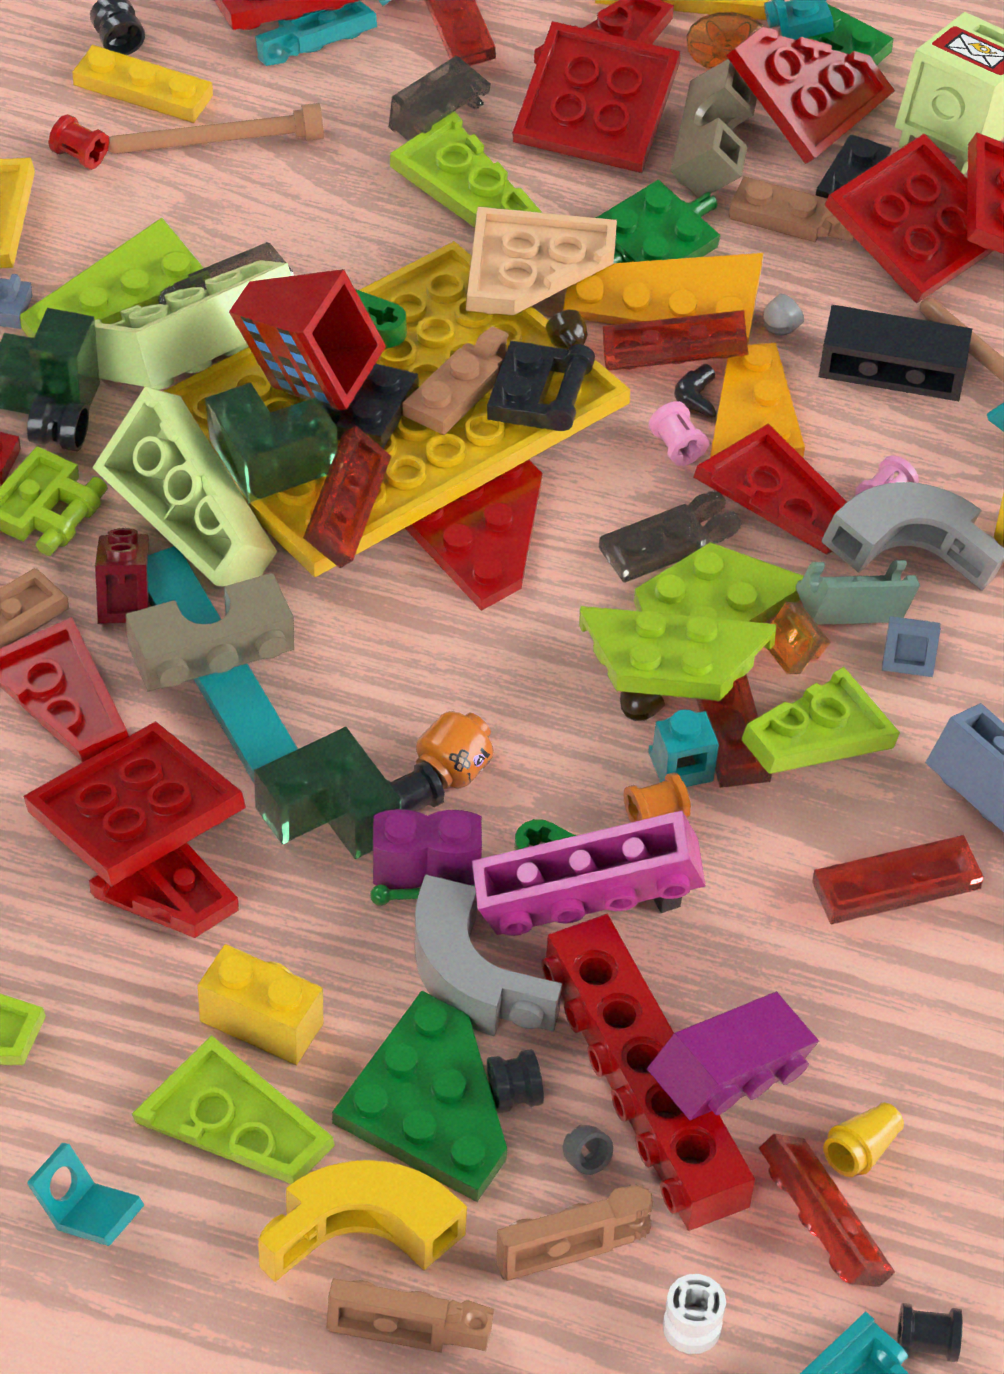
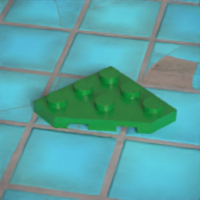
M421 991L332 1111V1124L478 1202L507 1160L506 1142L469 1015Z

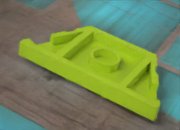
M710 542L635 588L634 604L636 611L641 612L656 611L663 614L708 616L716 619L764 623L800 600L796 585L804 576Z
M580 606L579 627L582 632L588 631L594 641L593 651L599 662L607 667V676L616 691L720 701L733 688V682L738 678L744 677L754 666L755 655L763 647L770 650L775 645L776 624L716 619L708 616L663 614L656 611L641 612Z

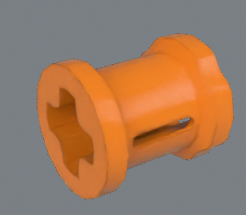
M676 772L667 774L665 780L644 788L631 785L624 789V804L631 823L677 811H683L686 818L691 814V802L686 785Z

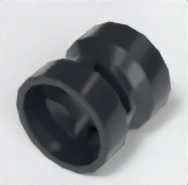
M98 0L92 6L90 20L99 33L101 43L105 49L130 55L141 47L145 39V30L139 19L135 16V10L129 0Z
M37 395L32 403L27 423L29 442L46 445L52 441L59 443L62 449L79 451L82 448L88 430V405L70 401L65 405L58 403L54 397Z

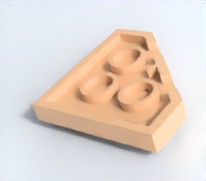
M478 207L466 311L515 315L612 265L617 220Z

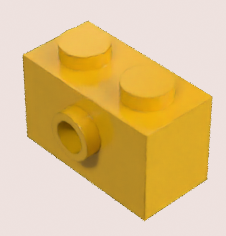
M224 944L197 985L200 1022L296 1066L324 1024L323 987L292 974L288 968L274 961L265 962L227 944Z

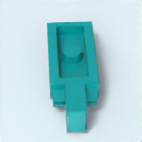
M359 0L345 4L338 10L328 11L322 9L305 13L295 20H279L278 28L255 36L258 59L266 66L285 63L289 56H298L299 53L316 52L322 49L324 45L335 41L356 38L362 32L377 27L376 13Z

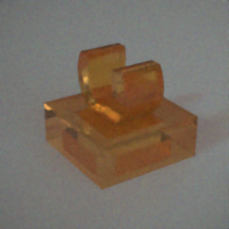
M786 602L771 622V624H776L775 645L770 650L768 649V651L786 674H801L810 660L819 659L831 643L800 602Z

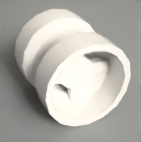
M688 1274L678 1278L670 1286L666 1300L663 1330L669 1344L678 1351L687 1354H701L710 1350L718 1342L726 1308L725 1293L720 1284L711 1277L702 1274Z

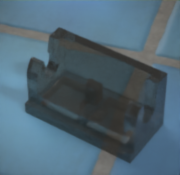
M456 55L392 96L388 127L393 132L397 131L409 141L419 134L414 129V126L425 134L432 129V125L465 104L473 109L483 106L484 102L478 96L488 94L491 83Z

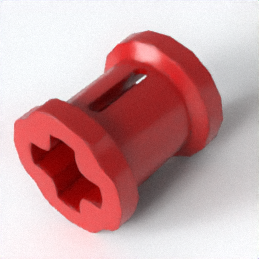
M69 114L61 116L56 121L48 140L49 148L52 152L60 155L66 153L78 159L80 164L89 170L95 169L101 164L110 143L109 136L99 129L92 131L78 124L76 117Z

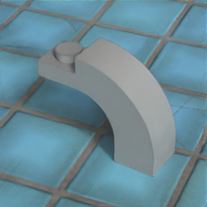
M888 483L872 487L854 496L834 514L821 541L859 573L876 556L887 549L897 546L919 547L941 557L980 590H983L995 578L1004 562V548L991 535L983 532L974 524L982 511L980 508L948 490L922 483Z
M425 875L416 903L414 948L417 969L429 994L468 1014L473 1029L491 1036H495L500 1019L512 1021L526 1029L541 1028L554 1032L560 1011L562 983L508 971L485 960L470 941L477 915L475 886Z

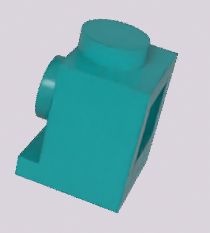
M684 709L675 712L666 720L655 722L653 745H649L648 753L660 782L665 780L667 774L676 772L686 787L714 781L719 743L706 711L696 713L692 710ZM693 756L696 764L677 768L678 758Z

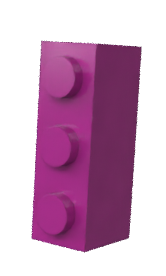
M776 991L675 1032L647 1070L686 1117L692 1120L710 1111H713L715 1115H720L744 1096L754 1100L778 1081L783 1085L793 1082L809 1066L805 1058L819 1040Z

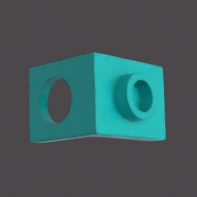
M61 1143L27 1182L29 1188L58 1231L106 1246H110L144 1207V1203L138 1195L94 1183L71 1145L67 1143ZM66 1166L71 1173V1185L63 1197L55 1199L50 1191L51 1179L59 1168Z

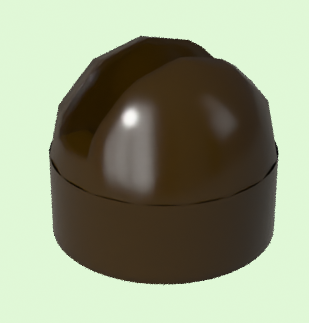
M565 310L557 313L547 322L545 327L552 344L556 348L569 349L575 344L584 345L588 336L586 324L580 312L576 310Z
M623 691L620 694L621 710L627 718L633 721H645L653 717L665 706L662 695Z

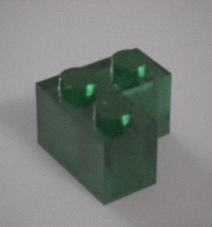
M47 308L34 338L9 333L3 334L0 341V409L29 414L32 403L37 395L54 397L58 403L65 405L70 401L84 403L90 409L100 385L94 316Z
M251 382L205 398L210 442L248 503L340 471L337 427L316 397L271 413Z
M346 726L254 770L255 808L281 844H285L328 823L353 858L357 859L373 851L374 815L388 810L401 809L400 797Z

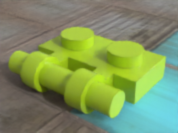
M36 446L0 487V531L24 542L33 530L36 529L44 533L36 542V548L42 554L51 556L59 546L65 547L76 535L75 527L84 517L90 518L101 506L100 498L108 490L107 484L99 477L91 478L85 486L76 482L79 479L77 464ZM61 500L69 505L59 515L51 510Z

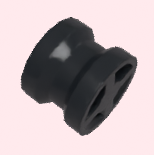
M532 1049L521 1051L517 1058L505 1060L501 1056L487 1058L488 1083L497 1113L510 1111L514 1104L526 1103L530 1107H534L544 1103L542 1076L537 1057Z

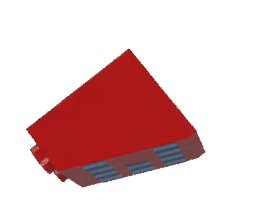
M344 269L249 281L229 310V314L234 320L236 327L242 334L272 388L337 410H345L349 407L386 347Z

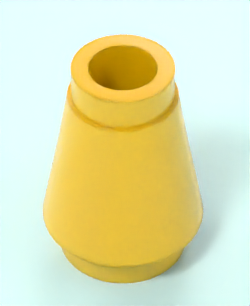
M883 1102L832 1127L828 1133V1139L823 1145L824 1155L830 1166L845 1177L867 1174L897 1134L903 1129L904 1120L901 1113L893 1105Z

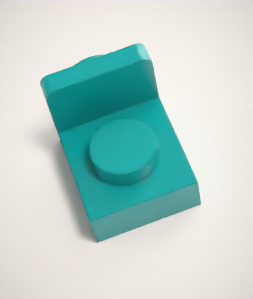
M771 0L764 2L769 28L777 27L780 36L797 40L800 37L806 38L834 31L832 15L826 0H790L786 2L784 0Z

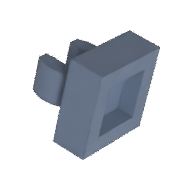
M12 274L10 279L0 278V326L21 329L20 314L29 307L32 299L31 282L21 281L17 274Z
M889 616L882 670L933 677L941 630L940 623Z

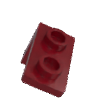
M117 528L108 531V535L99 536L95 561L98 624L126 623L127 613L149 607L147 573L149 554L148 534H138L137 530L131 528Z

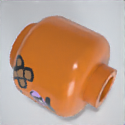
M455 711L445 712L417 740L416 752L419 758L416 760V764L422 761L429 763L437 773L443 789H447L449 786L456 789L466 787L493 758L494 749L489 739L491 730L486 722L474 713L469 712L463 715Z

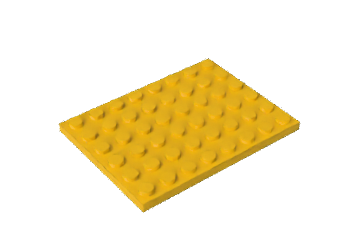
M455 241L360 289L362 292L396 303L406 312L407 336L405 340L398 346L385 348L376 364L417 373L419 387L459 348L462 349L463 345L470 343L475 346L478 337L492 326L508 333L507 349L510 341L549 347L555 346L552 344L545 329L549 320L532 306L515 315L466 311L472 255ZM249 347L163 391L182 398L261 526L314 578L630 403V388L595 360L592 370L584 375L574 405L577 412L573 426L567 431H555L487 420V404L493 390L492 388L445 435L402 416L383 451L337 440L334 424L325 423L319 431L309 429L304 423V419L309 412L307 408L309 400L272 388ZM554 372L543 404L549 405L552 401L556 400L565 373Z

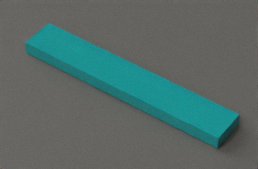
M175 546L148 555V598L151 606L175 600L181 614L193 623L212 624L221 620L184 555ZM248 664L233 667L226 672L212 673L194 679L258 791L306 773L304 758Z

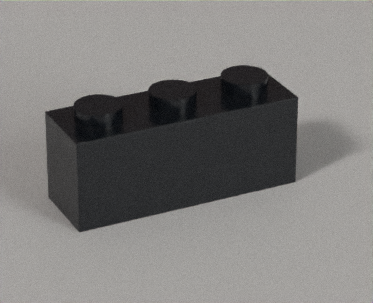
M832 304L818 377L959 402L973 328Z

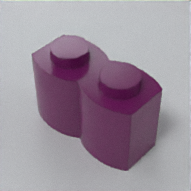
M403 809L388 810L374 815V885H385L389 889L419 888L422 886L425 875L466 885H475L472 861L482 858V816L464 810H444L427 816L417 811Z

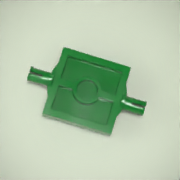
M659 179L596 217L617 220L613 263L703 257L718 248L721 236L701 218L718 207L714 195L711 196L710 192H705L702 196L687 203L675 195Z

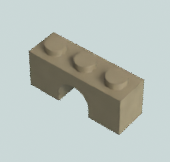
M729 59L692 79L689 84L671 172L680 184L687 186L697 197L702 196L705 192L713 193L742 177L747 145L732 130L743 121L754 116L757 98Z
M270 573L224 586L225 617L212 624H197L187 620L181 614L175 600L127 613L128 647L147 692L163 687H174L184 681L212 673L226 672L236 666L264 658H275L282 653L294 650V617L274 574Z

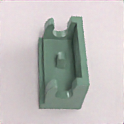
M906 560L893 561L885 575L820 577L825 563L812 562L803 579L798 581L796 589L811 625L888 623L889 616L904 618L920 584L916 575H907L901 580V574L906 568Z

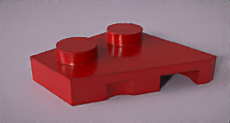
M188 843L181 845L178 849L164 855L113 886H110L99 875L89 880L90 893L94 898L193 938L198 937L239 911L238 897Z

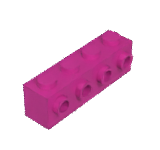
M683 811L472 861L478 910L496 935H522L529 932L535 926L552 922L573 923L581 920L586 914L603 910L625 911L636 906L638 902L659 897L665 899L680 898L687 895L690 890L706 887L698 837Z

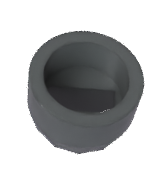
M590 1125L577 1126L571 1134L568 1133L562 1146L564 1157L569 1164L585 1175H593L602 1171L608 1165L613 1155V1142L611 1138L597 1127ZM584 1145L590 1151L585 1157L581 1152Z

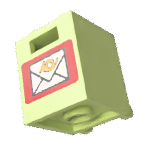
M963 12L916 49L895 128L902 131L899 141L900 148L925 133L938 148L957 156L955 166L965 174L968 170V143L976 132L998 141L1004 138V29L967 12Z

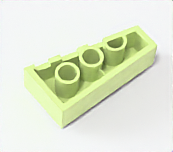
M259 260L205 280L207 290H204L202 287H193L164 295L166 305L157 304L143 308L136 305L120 311L122 321L111 325L103 324L98 319L84 324V332L98 378L161 390L171 386L174 383L173 378L184 372L194 373L205 370L212 365V359L222 354L233 355L249 347L236 327L234 320L229 314V310L249 281L291 276L288 263Z
M144 387L92 468L216 586L224 587L262 576L276 555V548L182 398L178 395Z

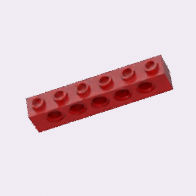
M608 913L548 934L546 958L541 960L545 980L562 983L561 995L565 1001L564 1010L567 1021L573 1032H582L588 1043V1057L598 1077L605 1076L612 1088L611 1098L618 1117L623 1122L629 1120L636 1133V1147L642 1162L648 1168L654 1166L661 1179L660 1190L668 1210L672 1214L679 1213L687 1230L690 1231L750 1208L755 1177L721 1116L715 1115L713 1111L689 1120L650 1072L640 1073L633 1070L635 1068L647 1069L673 1036L674 1032ZM587 982H598L601 985H591ZM618 1024L623 1025L627 1028L618 1029L613 1028L610 1025ZM667 1112L675 1115L676 1117L664 1118L659 1116L657 1113ZM690 1157L699 1160L701 1163L689 1164L681 1159Z

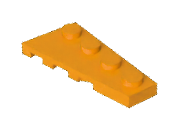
M764 253L613 263L567 287L563 311L576 310L580 312L583 320L748 345Z

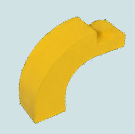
M357 1160L329 1165L310 1172L286 1188L287 1215L280 1214L274 1217L264 1227L260 1238H258L259 1267L276 1282L325 1241L342 1234L360 1232L374 1234L391 1241L419 1267L425 1270L466 1235L467 1206L441 1183L407 1166L375 1160Z

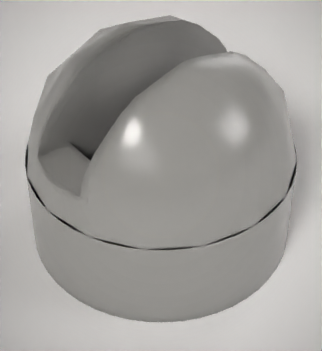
M785 294L776 296L768 303L763 312L764 326L770 333L775 335H787L804 323L802 310L792 298Z

